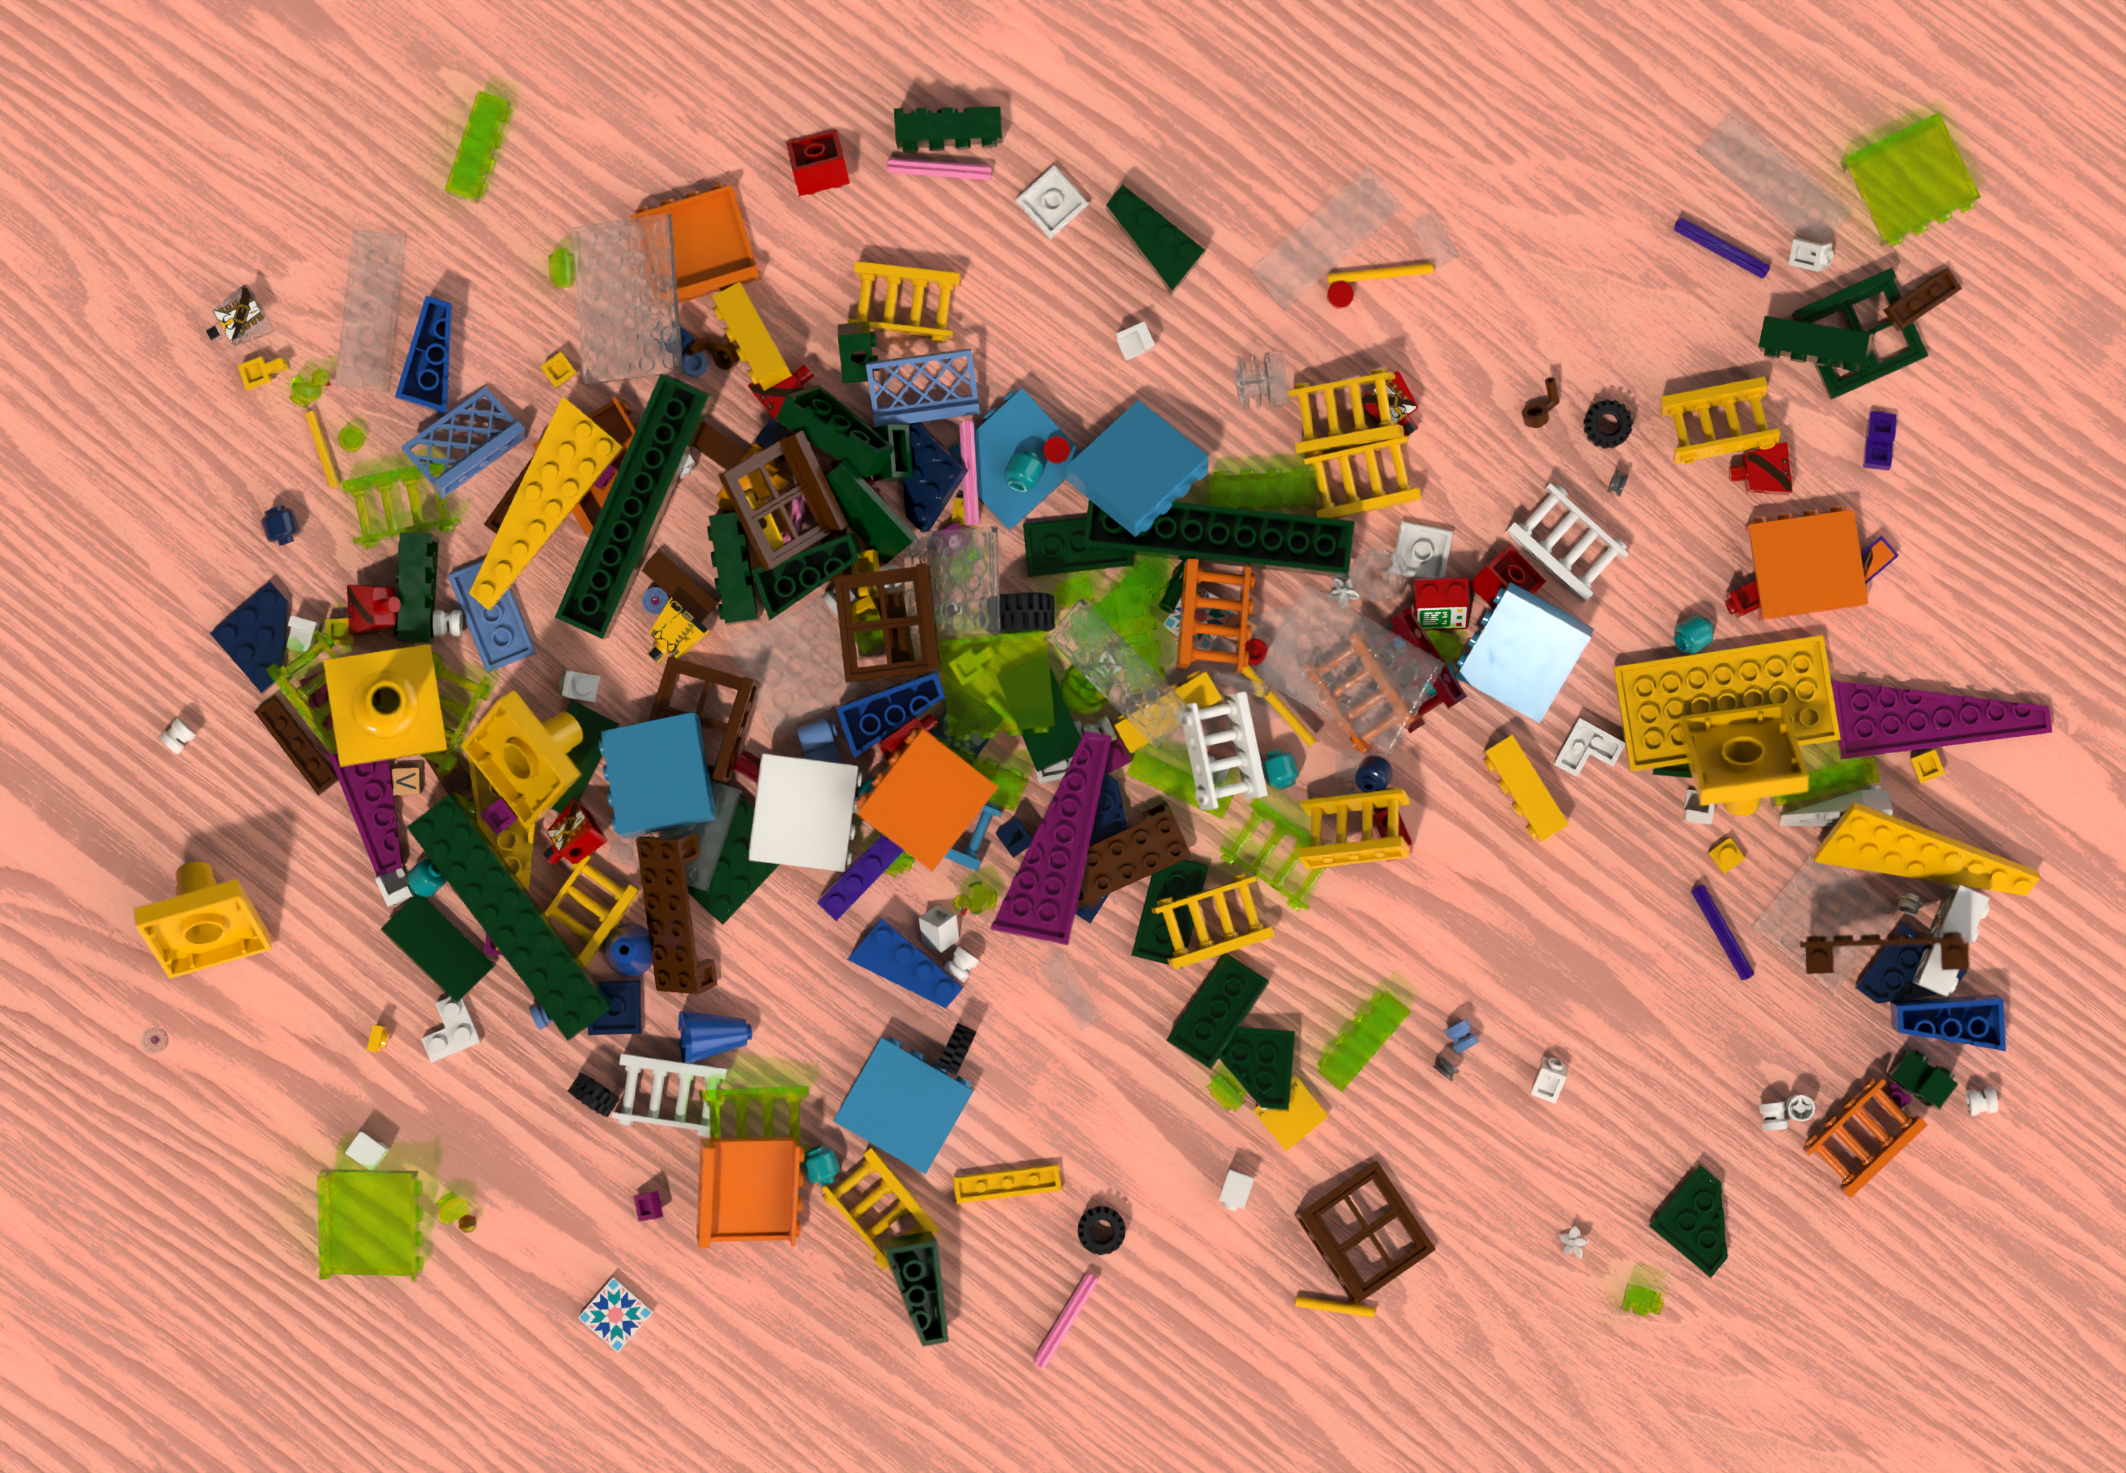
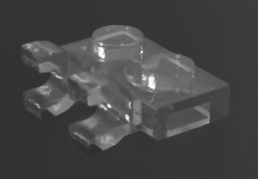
M1336 750L1335 778H1343L1342 795L1354 794L1355 774L1360 763L1366 757L1371 755L1380 756L1389 762V752L1367 751L1363 754L1361 751Z

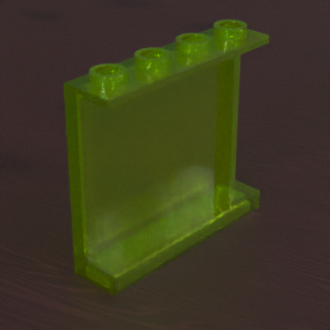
M1939 112L1840 161L1843 171L1848 170L1882 239L1881 247L1889 244L1892 248L1904 242V236L1910 233L1917 236L1929 230L1927 225L1935 221L1940 225L1952 219L1951 214L1958 210L1963 214L1975 208L1974 202L1981 198Z
M1041 630L938 641L939 652L942 655L949 728L947 737H954L955 742L970 740V735L980 734L981 739L996 738V732L1007 731V736L1023 735V730L1033 729V733L1037 734L1049 732V727H1056L1047 631Z
M322 1169L317 1177L319 1280H330L333 1274L411 1276V1282H415L419 1273H423L424 1258L419 1257V1247L423 1246V1231H419V1222L423 1220V1206L419 1205V1196H422L423 1181L418 1180V1171Z

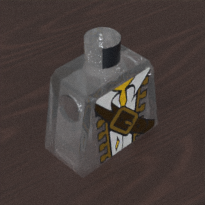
M246 284L213 309L218 323L205 329L213 343L227 336L230 343L234 346L275 331L252 289Z

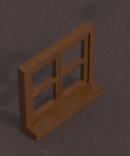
M803 430L784 436L718 474L764 571L774 568L832 532L841 531L848 526ZM784 454L798 485L779 496L764 465ZM758 469L773 500L753 511L738 480ZM803 494L817 525L798 536L784 504ZM777 509L792 540L773 551L758 520Z
M927 563L916 564V567L834 577L846 683L941 672L930 566ZM913 581L917 615L888 619L884 585ZM879 586L882 620L853 623L850 589ZM918 625L922 660L893 663L889 629ZM884 630L887 664L858 667L854 633Z
M668 656L649 721L663 719L666 716L673 717L689 713L669 707L679 674L705 681L695 714L700 717L702 727L725 733L715 766L708 765L709 776L711 780L729 784L760 683L752 678L736 676ZM711 683L738 690L728 724L701 716Z
M1374 1161L1309 1207L1300 1210L1294 1215L1353 1304H1359L1436 1250L1378 1161ZM1372 1180L1391 1210L1368 1225L1349 1195ZM1344 1199L1363 1229L1339 1245L1320 1215ZM1397 1217L1416 1247L1392 1262L1374 1233ZM1369 1237L1387 1264V1267L1364 1282L1345 1253Z

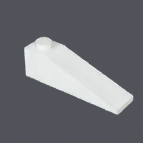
M1866 786L1865 790H1858L1783 814L1779 819V826H1835L1853 802L1892 816L1889 791L1881 790L1880 786Z

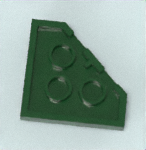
M1240 1027L1219 1060L1262 1110L1289 1112L1296 1032Z
M1699 1164L1648 1226L1711 1278L1728 1258L1721 1194L1722 1186L1715 1176Z

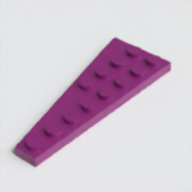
M325 670L299 680L376 876H384L403 868L389 760L340 767ZM378 689L371 697V704L376 712L383 715L380 689Z
M1831 681L1841 739L1838 740L1840 759L2052 733L2049 706Z
M1085 731L994 922H992V931L1069 946L1112 740L1111 736Z

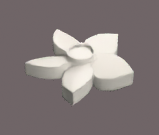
M1335 578L1334 584L1337 589L1333 590L1328 596L1333 599L1339 598L1343 609L1348 604V598L1352 600L1360 598L1358 593L1352 590L1355 586V579L1348 580L1344 585L1343 581Z
M1575 1226L1569 1233L1560 1234L1559 1237L1564 1244H1567L1564 1247L1563 1255L1574 1252L1578 1258H1582L1581 1246L1587 1245L1589 1240L1580 1237V1231Z

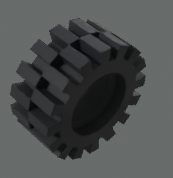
M1605 399L1604 401H1599L1585 415L1586 417L1583 421L1585 426L1583 429L1584 433L1587 434V439L1592 441L1596 447L1601 446L1602 449L1615 448L1621 445L1632 432L1633 419L1630 417L1631 412L1630 410L1627 411L1626 406L1619 404L1617 400L1610 401V399ZM1610 414L1617 419L1618 428L1616 432L1605 434L1599 429L1598 420L1602 415Z
M957 1023L937 1066L957 1075L977 1031Z
M579 1073L568 1089V1092L574 1098L604 1117L609 1116L620 1100L609 1089L583 1073Z
M1096 1206L1087 1210L1082 1215L1078 1224V1238L1082 1246L1090 1253L1098 1255L1111 1254L1124 1241L1126 1234L1125 1224L1121 1215L1114 1209L1106 1206ZM1104 1220L1111 1225L1112 1234L1107 1240L1098 1241L1092 1236L1091 1227L1096 1221Z

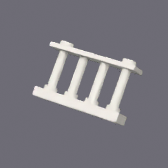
M1549 483L1544 489L1549 494L1546 500L1524 524L1520 523L1517 525L1514 522L1505 533L1584 603L1593 595V592L1590 590L1592 587L1590 584L1616 555L1622 560L1629 555L1625 551L1627 546L1617 537L1612 539L1566 498L1568 493L1560 485L1556 484L1553 486ZM1558 502L1569 514L1544 541L1537 543L1531 537L1533 534L1532 530ZM1578 520L1589 531L1564 559L1560 558L1557 561L1550 554L1552 552L1551 548ZM1598 538L1608 547V550L1583 577L1580 576L1577 579L1570 572L1572 570L1571 566L1592 542Z
M1246 691L1224 695V704L1198 710L1196 703L1179 705V720L1184 729L1196 786V800L1200 805V810L1218 808V798L1244 792L1245 799L1268 796ZM1225 714L1228 715L1230 730L1203 736L1200 720ZM1233 740L1235 756L1212 762L1208 761L1206 746ZM1239 767L1241 782L1214 788L1212 772Z
M621 1054L619 1065H625V1071L628 1072L622 1112H612L611 1117L617 1118L618 1124L633 1126L634 1121L673 1126L697 1130L696 1135L712 1137L713 1132H719L720 1126H713L711 1123L717 1084H720L721 1079H727L728 1068ZM642 1068L652 1069L651 1074L654 1075L648 1116L632 1114L638 1073H641ZM668 1072L678 1073V1078H680L674 1120L659 1118L664 1077L668 1075ZM694 1075L705 1077L704 1082H707L701 1124L685 1122L691 1080H694Z

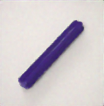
M1682 217L1677 220L1674 226V231L1760 278H1765L1770 270V265Z
M1703 884L1696 886L1691 890V893L1740 979L1747 980L1754 975V971L1707 888Z

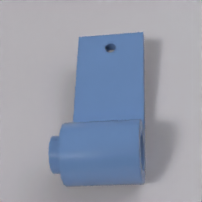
M826 718L795 728L806 759L842 763L834 744L833 737L837 736L833 721L827 722Z

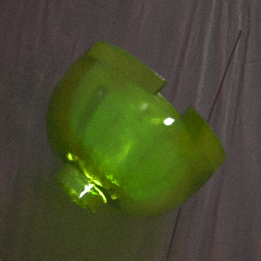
M1079 661L1072 664L1063 675L1060 693L1062 701L1070 710L1080 715H1092L1102 711L1114 695L1112 689L1114 682L1108 672L1094 663L1092 666L1083 665L1084 662Z

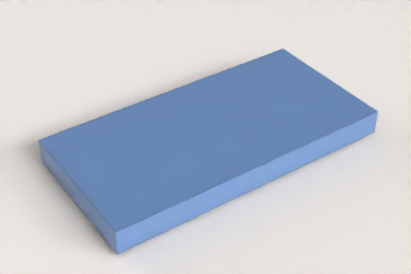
M483 560L450 573L448 577L487 673H490L537 654L511 587L491 611L487 610L469 594L484 562Z

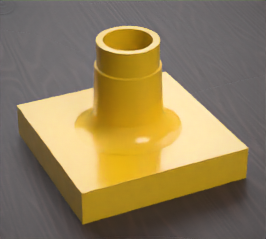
M430 644L323 660L340 767L447 751ZM381 688L395 690L401 698L399 709L390 715H382L376 712L371 704V697L376 690Z
M515 690L497 701L461 745L526 829L541 820L581 775L566 756L572 748L579 745L583 740V732L577 720L567 712H559L552 718H548L540 723Z
M1785 703L1679 716V733L1701 805L1723 803L1724 808L1729 813L1736 816H1748L1759 809L1762 797L1808 791L1809 776Z
M189 862L176 870L177 896L133 909L136 928L169 979L272 950L269 931L239 880L235 879L217 884L213 868L206 862Z

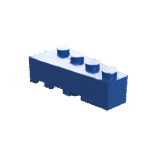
M884 919L879 921L847 959L944 1008H947L963 989L959 983Z
M1997 994L1890 1002L1892 1028L1898 1033L2006 1052L2004 999Z

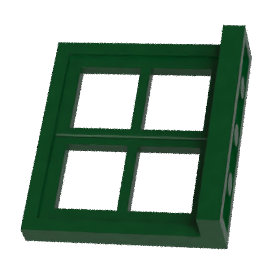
M1890 268L1795 310L1791 315L1794 321L1812 324L1843 310L1851 329L1864 332L1852 305L1881 292L1884 293L1889 306L1902 297L1894 282L1896 278L1894 270ZM1888 321L1866 331V333L1872 335L1893 324L1891 321ZM1912 322L1901 330L1909 351L1879 364L1872 350L1867 374L1859 372L1838 382L1832 367H1823L1814 363L1830 400L1927 358V351L1914 323Z

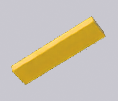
M1059 1164L953 1177L956 1204L1062 1191Z

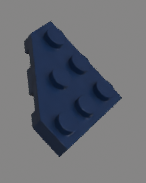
M920 422L912 423L909 427L913 477L903 480L905 514L922 533H929L969 470Z
M271 581L210 633L262 694L284 675L283 662L284 650L286 649V623L289 601Z
M1104 773L1090 845L1127 828L1119 783L1106 773Z
M1900 924L1894 933L1907 934V939H1915V932L1904 924ZM1931 944L1885 945L1854 988L1876 1004L1938 995V993L1912 983L1923 951L1926 948L1930 949ZM1967 970L1958 971L1956 976L1958 984L1967 973Z

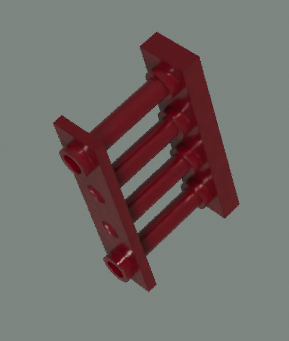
M1409 607L1392 617L1390 621L1394 627L1372 642L1378 650L1398 636H1401L1408 649L1386 663L1393 672L1415 658L1423 672L1400 686L1407 695L1429 680L1437 691L1435 696L1415 708L1420 718L1407 726L1403 722L1401 723L1409 733H1412L1425 724L1421 718L1423 715L1442 703L1449 709L1466 698L1467 695Z

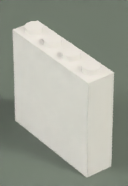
M762 753L748 859L845 872V866L850 867L852 851L847 850L848 841L853 840L855 834V824H851L852 813L856 814L854 810L857 808L854 805L858 799L854 797L855 788L861 786L862 771H858V766Z

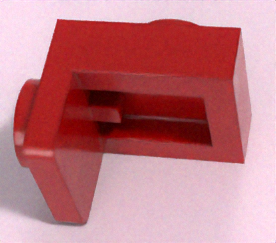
M1756 581L1726 594L1727 600L1724 601L1730 615L1735 614L1736 619L1760 608Z

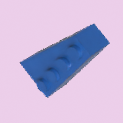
M425 296L395 395L396 400L445 415L447 414L452 303Z
M933 672L836 706L853 757H857L944 699L945 693L937 672Z

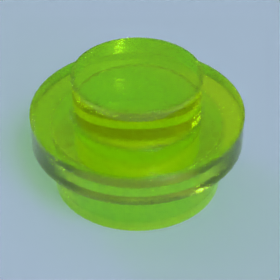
M346 426L340 431L338 442L345 451L356 452L363 447L365 435L356 426Z

